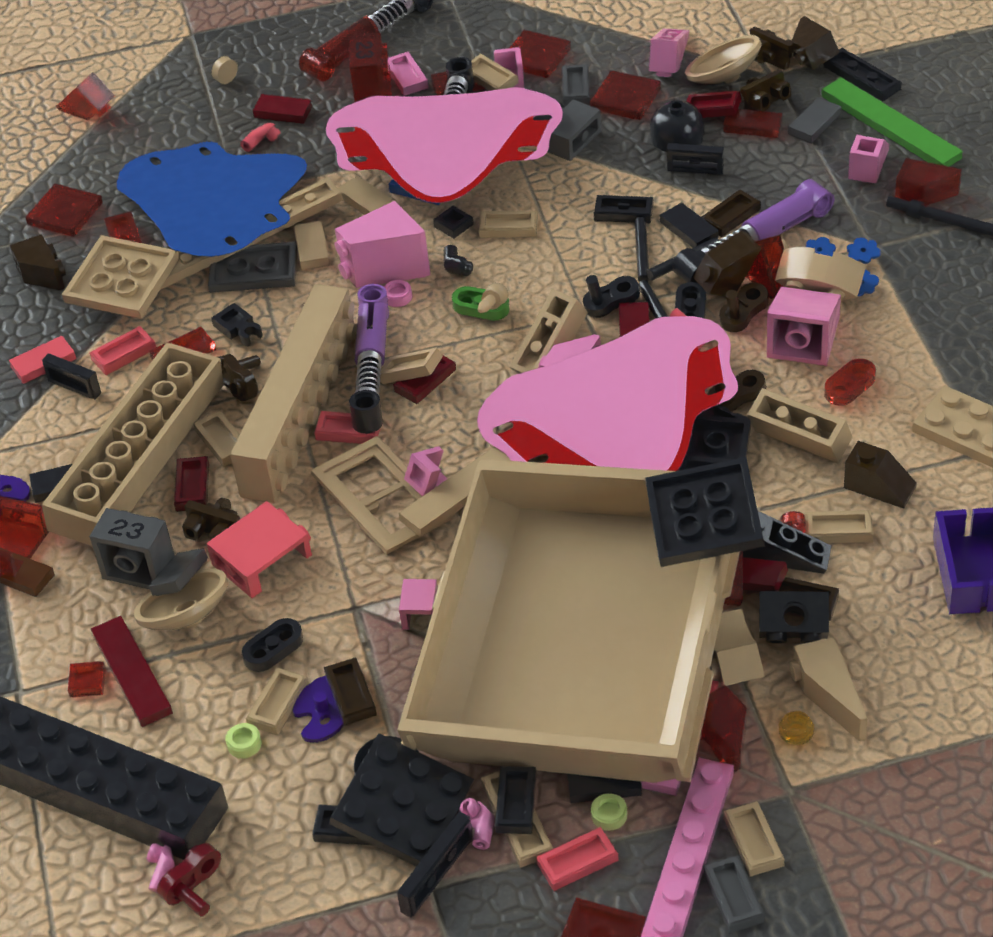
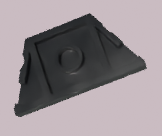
M720 404L716 405L715 408L711 407L703 410L696 416L689 446L679 471L743 457L747 458L751 432L750 419L739 413H733Z

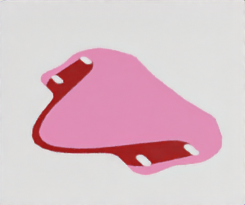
M520 87L436 96H373L345 106L335 112L327 122L326 135L336 147L337 163L340 168L348 171L382 170L416 198L427 202L443 203L453 201L467 194L501 163L535 160L546 155L549 149L551 134L562 121L563 111L556 99L546 94ZM538 115L552 116L550 120L536 121L533 119L534 116ZM343 127H354V128H355V130H354L353 132H343V133H338V132H336V130H337L338 128H343ZM535 146L537 147V150L531 152H520L518 151V148ZM351 157H367V160L363 162L348 161Z
M694 316L656 318L611 342L558 363L507 378L485 400L480 408L477 418L479 431L485 441L504 452L511 461L528 462L530 459L546 454L549 458L543 463L677 471L681 467L686 455L696 416L703 410L730 400L738 391V383L730 366L731 342L724 329L709 319ZM716 340L719 343L718 346L701 352L698 350L700 345ZM723 383L725 385V389L712 395L705 393L707 388L716 384ZM508 422L513 423V428L500 434L493 432V429Z

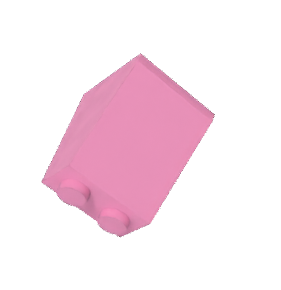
M395 201L335 229L337 238L335 248L340 257L339 271L342 277L346 280L349 279L356 288L368 284H384L393 280H409L431 275L425 230Z
M781 287L767 313V358L827 366L840 318L841 295Z

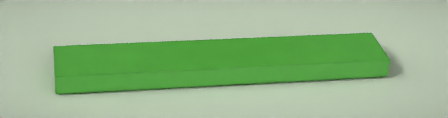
M842 77L822 89L821 97L841 106L842 110L941 171L962 159V150Z

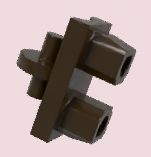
M757 27L750 28V35L758 36L761 41L760 51L754 61L760 64L767 62L783 70L788 69L790 60L794 57L793 52L795 51L792 41L790 39L784 40L768 29L764 31Z
M779 69L760 79L752 77L747 80L746 86L740 88L744 99L743 110L748 115L758 110L763 112L769 109L775 101L779 99L784 101L792 95L790 83L784 80L783 71Z
M221 497L216 501L215 505L211 503L204 505L189 500L184 506L187 518L182 525L184 536L188 539L196 541L205 532L208 533L210 541L239 521L240 517L237 515V511L231 510L229 499Z

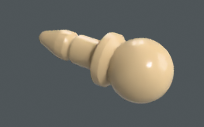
M500 283L489 285L482 294V301L478 304V312L484 313L490 309L494 310L501 304H504L508 299L507 288Z

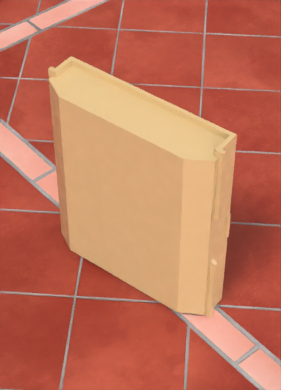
M479 459L446 570L441 576L432 606L433 614L397 729L402 739L401 744L413 750L417 749L452 762L499 767H536L537 771L651 783L671 779L691 782L713 680V671L710 670L724 600L731 596L740 552L665 567L660 566L645 477L675 471Z

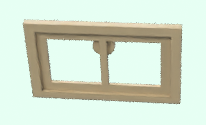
M378 436L311 470V475L386 555L420 537L407 526L390 534L372 515L379 509V500L402 488H405L415 500L422 497L404 479L407 466ZM375 457L398 483L374 496H365L359 501L337 476ZM453 514L452 516H450L449 518H447L445 521H443L442 523H440L439 525H437V526H436L435 528H433L432 530H434V529L438 528L439 526H441V525H443V524H445V523L451 521L452 519H454L455 515Z

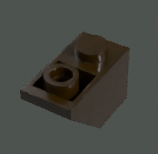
M42 234L9 245L16 268L24 283L56 290L65 288L62 279L63 276H66L64 266L61 260L56 261L58 258L53 244H47Z

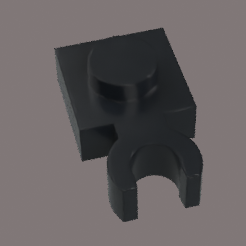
M235 303L211 317L213 326L231 340L236 336H240L241 343L249 347L251 345L250 335H256L260 339L263 337L261 326L254 323L252 315Z

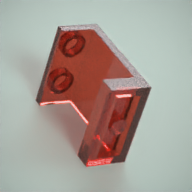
M0 496V548L11 551L0 550V577L3 574L15 577L24 561L15 559L13 553L30 559L49 533L46 528L42 505Z

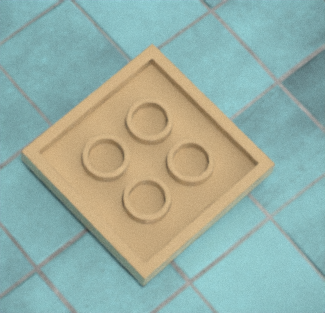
M101 235L62 293L64 303L142 319L180 259L178 252L173 249Z

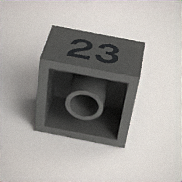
M106 508L89 536L102 579L149 589L150 583L175 556L166 521L156 517H147L124 510L119 511Z

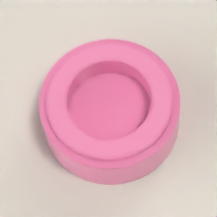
M393 280L384 286L387 291L388 306L402 307L412 300V290L408 282Z

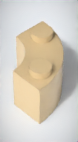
M811 247L788 248L783 250L775 281L788 288L840 294L841 302L858 297L866 266L853 258L837 252H833L831 257L817 254L815 248Z
M742 608L724 610L721 614L710 670L713 671V680L718 679L723 686L764 677L758 646L748 630Z

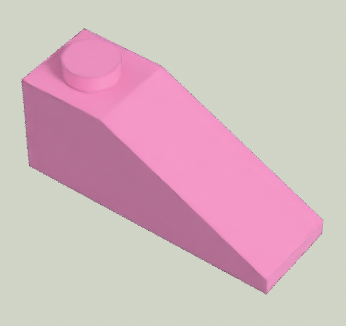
M663 28L651 38L649 71L656 72V76L671 77L672 73H676L680 69L689 37V30Z

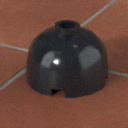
M674 100L664 103L656 109L650 122V139L656 148L667 152L668 143L701 145L703 142V116L694 105L689 102Z

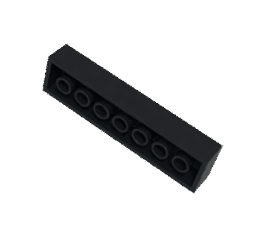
M0 696V785L148 846H151L153 843L163 847L167 845L171 848L173 856L182 860L185 859L192 847L207 841L229 808L222 783Z

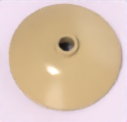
M747 35L723 42L693 60L686 68L685 74L688 80L695 83H732L740 78V74L757 57L761 48V41L758 36Z
M219 569L198 570L180 592L153 596L152 593H149L136 606L134 618L138 625L151 630L192 628L211 613L223 598L228 587V578Z

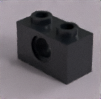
M760 591L759 638H766L767 643L775 644L786 643L787 638H801V643L804 644L828 639L829 592ZM790 611H797L803 616L804 620L800 625L791 626L784 620L785 614Z

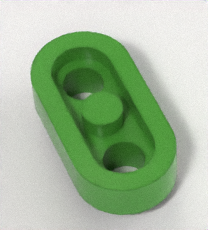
M465 286L453 292L452 305L454 311L458 314L496 321L508 315L510 311L509 299L497 309H490L487 312L479 313L477 310L478 304L482 301V294L486 289Z

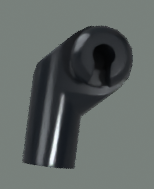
M445 246V270L454 275L462 274L463 276H469L473 271V263L467 261L465 257L458 256L456 246Z

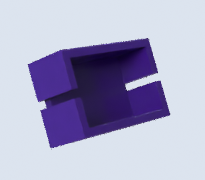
M993 507L972 509L969 536H964L967 518L966 509L935 511L933 541L949 614L978 613L981 607H986L987 612H993Z

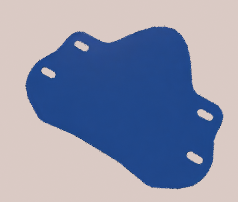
M202 142L180 149L148 153L131 160L120 171L116 187L136 202L160 229L171 249L194 256H221L238 251L262 234L289 222L290 215L279 205V200L305 174L307 163L305 159L290 154L232 155L227 153L218 143ZM207 148L211 154L203 155L199 149ZM157 157L162 163L154 165L150 158ZM273 214L278 220L276 222H269L265 215ZM233 237L238 243L233 246L229 245L225 238Z

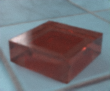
M104 661L70 664L68 681L70 698L104 695L106 673Z

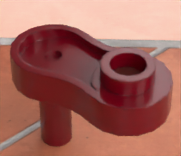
M203 843L192 847L185 859L169 870L160 880L157 887L159 897L169 905H175L182 901L200 917L205 916L210 910V905L197 895L193 889L212 876L221 862V853L210 843Z

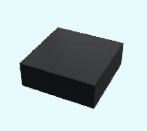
M454 205L433 219L434 227L453 239L474 225L473 217Z

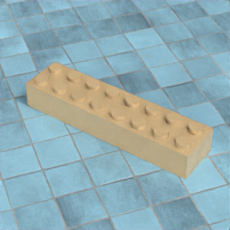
M314 284L231 451L230 456L241 498L276 503L280 492L285 491L288 475L291 469H295L297 466L298 454L301 448L305 447L308 442L309 430L312 425L317 423L319 409L322 403H326L328 399L329 388L332 382L337 380L341 362L347 359L348 347L351 341L356 339L357 324L354 323L353 319L354 303L350 301L349 289Z
M166 342L43 502L42 509L47 531L92 546L89 536L106 508L131 512L194 426L193 423L199 419L224 385L221 359Z

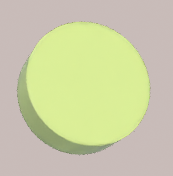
M240 723L233 726L225 737L229 753L236 758L251 757L260 750L262 745L258 728L249 723Z
M612 793L602 794L595 798L591 805L593 823L598 828L601 827L602 830L606 831L622 827L627 820V805L624 799Z

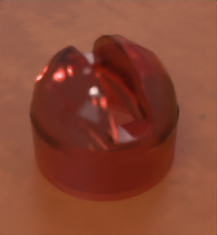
M790 511L780 517L779 521L804 533L806 532V518L803 513Z

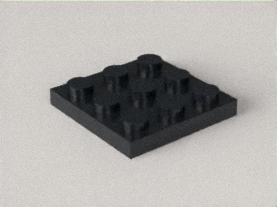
M746 457L645 477L661 567L765 547Z
M378 733L332 814L330 825L417 867L458 814L460 805L466 799L474 779Z

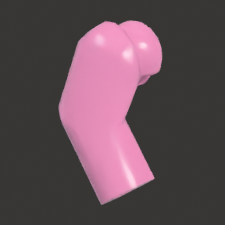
M467 798L461 803L460 812L470 817L471 826L475 829L472 845L477 849H488L492 839L495 817L481 802L476 801L474 798Z
M153 843L148 851L147 860L151 863H156L157 866L148 889L157 893L160 880L169 870L175 867V862L169 846L164 845L163 847Z

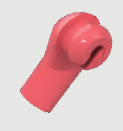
M268 122L252 130L241 141V147L245 151L250 152L265 137L271 142L275 141L280 135V130L275 127V124Z

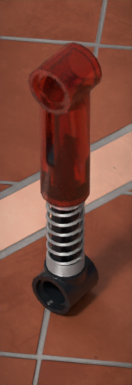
M393 0L383 8L374 12L373 15L360 18L317 49L307 48L300 56L299 69L319 81H327L333 75L336 67L364 48L359 44V50H356V42H361L368 46L367 42H373L378 39L380 32L384 31L385 28H389V24L393 25L394 21H399V17L403 18L404 14L407 15L416 10L426 12L434 0Z

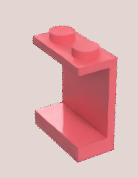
M268 501L206 543L211 564L215 568L222 570L229 580L251 598L262 592L258 574L291 550L296 549L305 558L312 556L309 543L311 537L308 531L302 525L297 526L289 519L284 510L281 508L276 509Z

